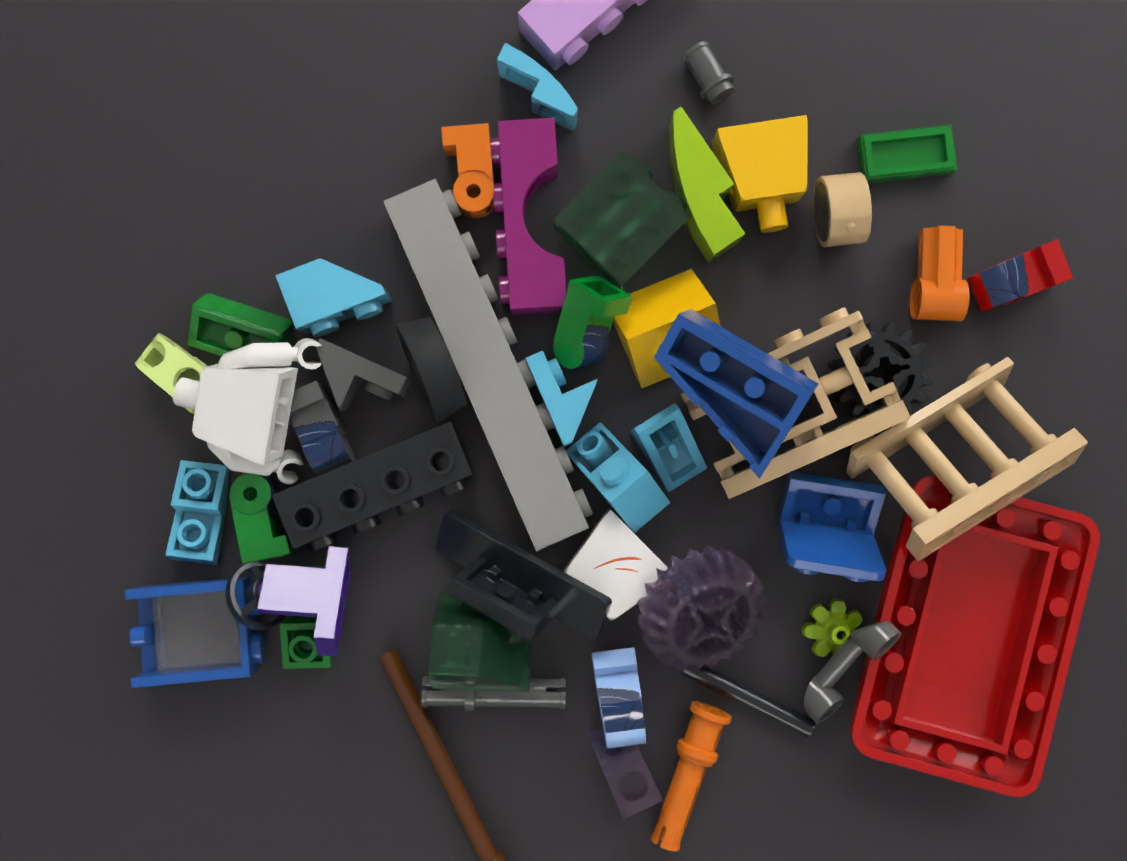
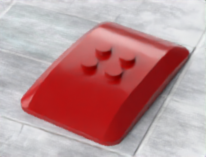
M936 475L923 477L912 487L929 509L935 508L940 512L953 504L951 502L953 495ZM1020 497L925 558L917 561L906 548L913 529L911 527L913 520L904 511L874 624L890 621L902 634L893 647L880 658L872 660L866 654L850 725L852 743L860 753L876 760L1011 797L1030 795L1037 789L1042 779L1100 544L1098 527L1090 517L1084 514Z

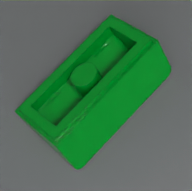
M207 293L192 304L187 346L222 356L225 353L252 343L288 342L293 320Z

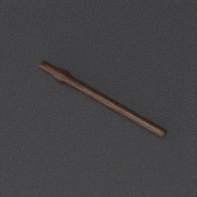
M396 648L380 655L379 659L479 861H507L502 850L495 849L426 708L421 705V698Z

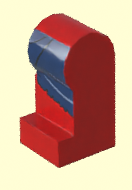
M1056 239L968 277L967 280L980 312H984L1003 304L1004 306L1073 279V275L1060 243Z

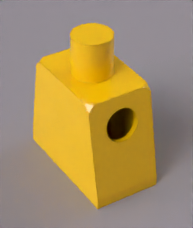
M807 115L718 128L711 142L714 155L734 183L733 188L728 194L733 209L735 211L757 209L760 231L762 233L788 228L785 204L798 202L807 191Z

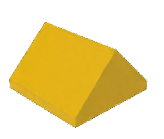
M692 269L631 293L630 295L633 297L627 314L617 315L613 320L641 389L670 378V375L656 361L654 356L679 313L692 309L721 326L716 303Z

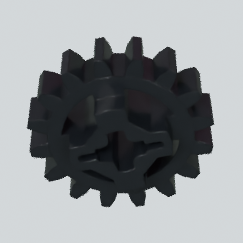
M875 322L868 323L865 326L868 328L872 338L849 348L854 358L863 347V351L860 352L862 360L858 368L869 391L893 382L900 399L903 400L911 416L914 412L910 402L914 404L925 403L927 398L919 391L920 387L933 385L934 381L927 376H923V369L934 365L933 360H921L919 356L925 349L926 344L922 342L912 345L909 341L913 331L910 329L896 335L894 322L883 325L880 332ZM851 331L847 333V337L852 336ZM835 346V347H834V350L839 354V352H838V350H837V348H836V346ZM890 346L896 349L904 359L893 353ZM842 358L831 360L827 364V367L832 370H838L845 366ZM875 368L885 369L886 371L896 370L895 373L889 374L883 379L879 377L874 378V376H863V374L872 372ZM905 377H908L906 388L900 395L899 386ZM854 384L841 389V393L834 399L836 404L845 401L851 404L847 413L850 417L857 416L862 411L867 414L886 405L883 398L863 405Z

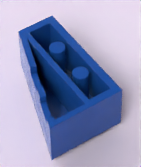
M692 309L677 315L654 356L656 361L695 405H699L719 428L717 431L727 442L730 441L750 463L749 467L759 479L818 386L817 382Z

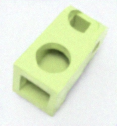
M161 333L154 337L135 362V365L171 397H173L174 388L180 378L200 381L201 371L204 367H207L197 357L192 356L177 343ZM186 408L190 413H195V410Z

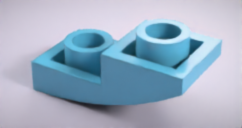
M180 461L170 504L176 510L165 554L170 560L217 565L228 499L229 468L226 465Z

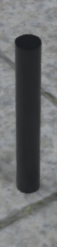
M690 657L686 659L681 675L806 738L812 735L816 723L811 718Z

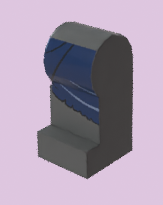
M316 380L294 390L289 419L315 474L319 476L355 461L353 450L346 436V429L326 384Z

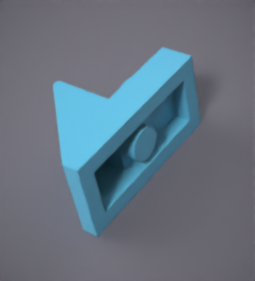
M543 351L526 357V362L551 416L562 445L566 447L572 444L596 386L597 379L562 394L559 387L567 383L557 359L554 358L547 361Z

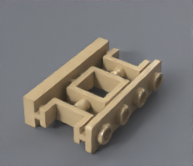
M845 307L820 318L818 321L822 328L804 336L801 329H797L774 340L777 349L767 354L798 372L804 370L808 378L818 383L814 393L824 413L797 424L790 429L783 442L793 439L796 446L774 455L760 479L750 467L735 472L732 465L746 459L730 442L734 454L713 463L722 479L721 484L728 499L911 418L893 382L869 391L849 348L872 338L868 328L865 326L860 311L849 315ZM847 328L850 329L852 336L835 343L845 365L844 367L818 378L808 356L795 363H789L787 356ZM854 384L863 405L883 398L885 406L825 433L822 432L821 425L837 418L827 395ZM685 393L681 394L693 420L707 415Z

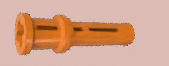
M692 701L689 707L693 713L684 738L678 739L676 744L677 754L680 755L654 832L650 837L654 844H659V841L662 840L660 847L673 852H678L681 847L680 843L707 767H712L717 762L719 755L715 750L724 725H729L732 716L727 712L699 701Z

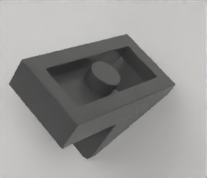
M319 338L318 343L322 346L316 347L339 410L346 413L349 411L363 380L367 381L364 390L390 401L393 393L404 398L406 397L413 382L412 380Z

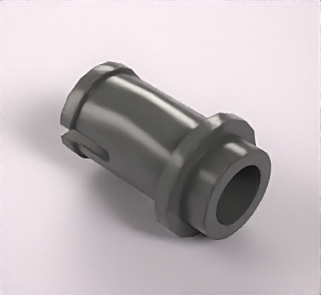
M707 41L693 45L684 53L682 59L688 65L701 87L700 97L703 100H708L711 105H716L727 99L734 92L735 88L732 85L734 81L733 76L730 73L725 74Z

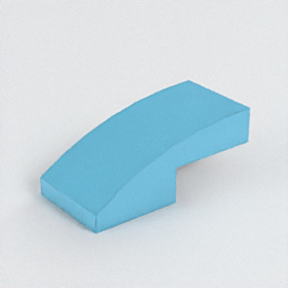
M505 43L497 58L499 77L533 92L531 95L533 113L544 118L555 117L556 124L574 131L577 125L578 108L567 91L539 63L520 50Z

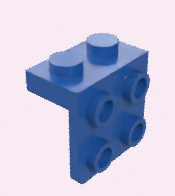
M789 472L777 516V525L786 563L804 574L815 575L822 572L840 575L854 582H867L868 580L883 581L887 570L874 538V532L886 495L883 486L801 472Z

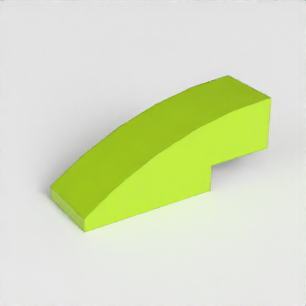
M679 107L673 111L669 124V157L673 184L681 212L691 236L709 264L736 246L744 237L745 232L722 200L728 196L733 188V181L683 108Z

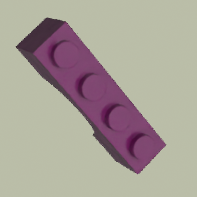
M555 117L498 121L499 137L490 138L492 165L501 166L502 183L494 184L493 197L495 212H504L505 229L496 230L498 258H507L508 276H499L501 304H510L512 316L561 313L566 296L564 258L553 255L536 244L529 235L524 223L526 207L533 194L542 185L558 177Z

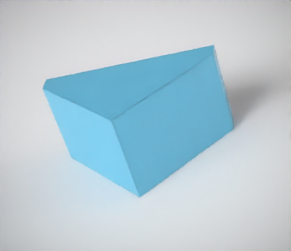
M676 403L630 431L668 493L707 469L684 416Z

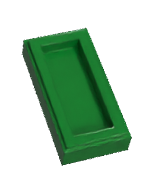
M952 124L861 134L856 139L860 172L865 176L868 183L948 175L958 170Z

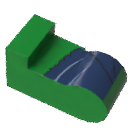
M598 275L571 279L553 343L554 354L558 362L565 368L576 369L603 361L608 354V333H610L614 317L627 314L633 296Z
M246 473L239 476L230 488L231 510L242 564L300 553L299 548L293 549L288 535H283L278 510L272 498L273 494L281 492L278 483L269 476Z

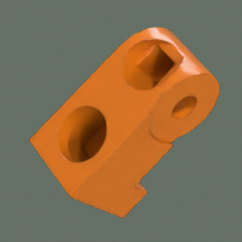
M489 124L441 127L443 148L446 156H457L459 177L454 183L453 195L458 208L463 215L472 219L486 217L494 208L493 195L495 184Z

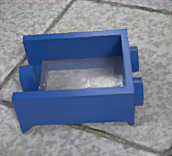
M250 576L238 578L235 584V598L240 609L248 602L246 590L252 583ZM229 579L143 585L125 590V600L138 599L140 625L130 629L129 639L132 647L141 646L143 669L142 673L130 678L131 688L251 677L260 670V663H264L266 659L265 637L263 634H258L257 630L247 628L239 623L231 614L225 596L226 585ZM254 609L247 617L257 622L256 615H261L262 613H258V610Z

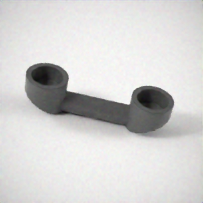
M890 621L871 624L850 633L847 640L826 665L812 678L804 696V710L816 724L827 720L845 701V698L833 686L858 656L864 651L872 660H876L891 649L899 640L902 633Z

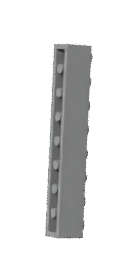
M435 178L384 200V205L535 550L538 551L588 529L589 526L585 518L593 515L583 489L573 492L566 475L574 472L573 466L564 446L554 449L547 432L555 429L554 423L545 403L535 406L528 389L536 386L535 380L526 360L516 363L509 346L517 343V339L507 317L498 320L491 303L499 300L488 274L479 277L472 263L473 260L480 258L469 231L460 235L454 222V218L461 216V212L451 190L441 192Z

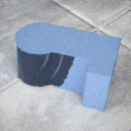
M634 647L591 653L607 749L646 744L642 695Z

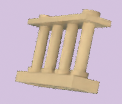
M1009 357L993 366L986 363L978 367L968 376L964 384L910 416V419L891 427L878 436L872 435L856 442L850 450L851 453L846 470L850 478L853 479L870 468L913 520L911 523L913 529L906 548L917 561L925 558L1073 465L1088 444V441L1075 428L1059 438L1054 434L1048 435L1004 388L1014 365V362ZM987 397L1032 447L1030 450L1031 455L1020 462H1017L1015 458L1008 459L965 410ZM949 421L993 471L990 475L992 479L980 487L975 483L969 484L928 437L927 433ZM910 445L953 495L951 499L953 504L940 512L935 508L929 509L887 457Z

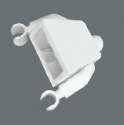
M309 338L301 339L294 347H291L288 342L252 343L225 353L220 358L218 364L203 368L200 381L180 378L174 388L173 402L176 406L195 410L192 426L194 436L206 441L208 448L230 470L269 476L272 472H275L281 482L293 484L298 480L297 474L293 471H285L283 467L289 463L303 465L304 463L298 452L290 449L284 450L298 368L289 366L292 362H297L306 369H317L321 362H306L302 358V353L308 346H322L320 343Z

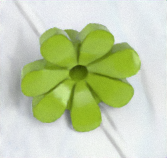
M833 598L830 600L829 610H826L820 603L810 608V615L816 621L815 623H804L801 631L804 637L817 640L812 645V652L818 657H825L830 651L834 655L847 640L849 634L856 631L855 628L862 623L863 619L860 612L856 609L846 613V604L843 599Z

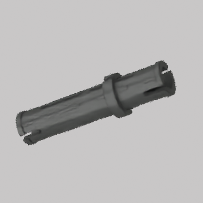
M466 673L465 678L423 676L422 707L465 706V711H475V707H552L565 709V678H476V673Z

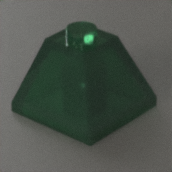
M440 593L431 632L428 676L433 689L530 692L532 640L529 641L523 636L510 631L504 625L478 610L470 608L466 603L448 593Z

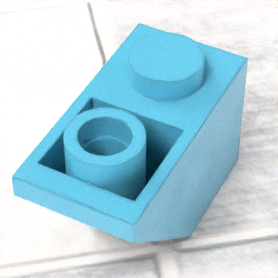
M321 258L275 275L295 328L306 335L312 333L313 337H321L340 328L338 322L356 316L357 320L374 317L383 312L382 305L392 302L389 293L381 284Z
M601 422L566 450L570 459L633 533L638 531L670 504V501L650 473Z

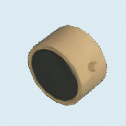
M861 172L820 176L817 178L814 186L813 215L816 235L823 248L867 242L871 232L872 204L868 182Z

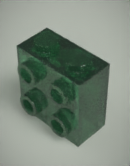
M620 151L554 219V230L608 282L624 291L685 228L690 216L685 213L687 206L677 194L669 189L663 192L651 180L653 178L652 172L640 159L633 157L630 160Z

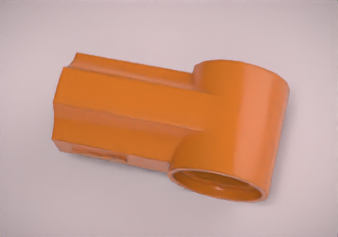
M936 226L923 228L918 231L917 278L913 281L909 297V311L912 319L960 322L965 319L969 307L970 293L967 281L962 280V229H958L956 226Z

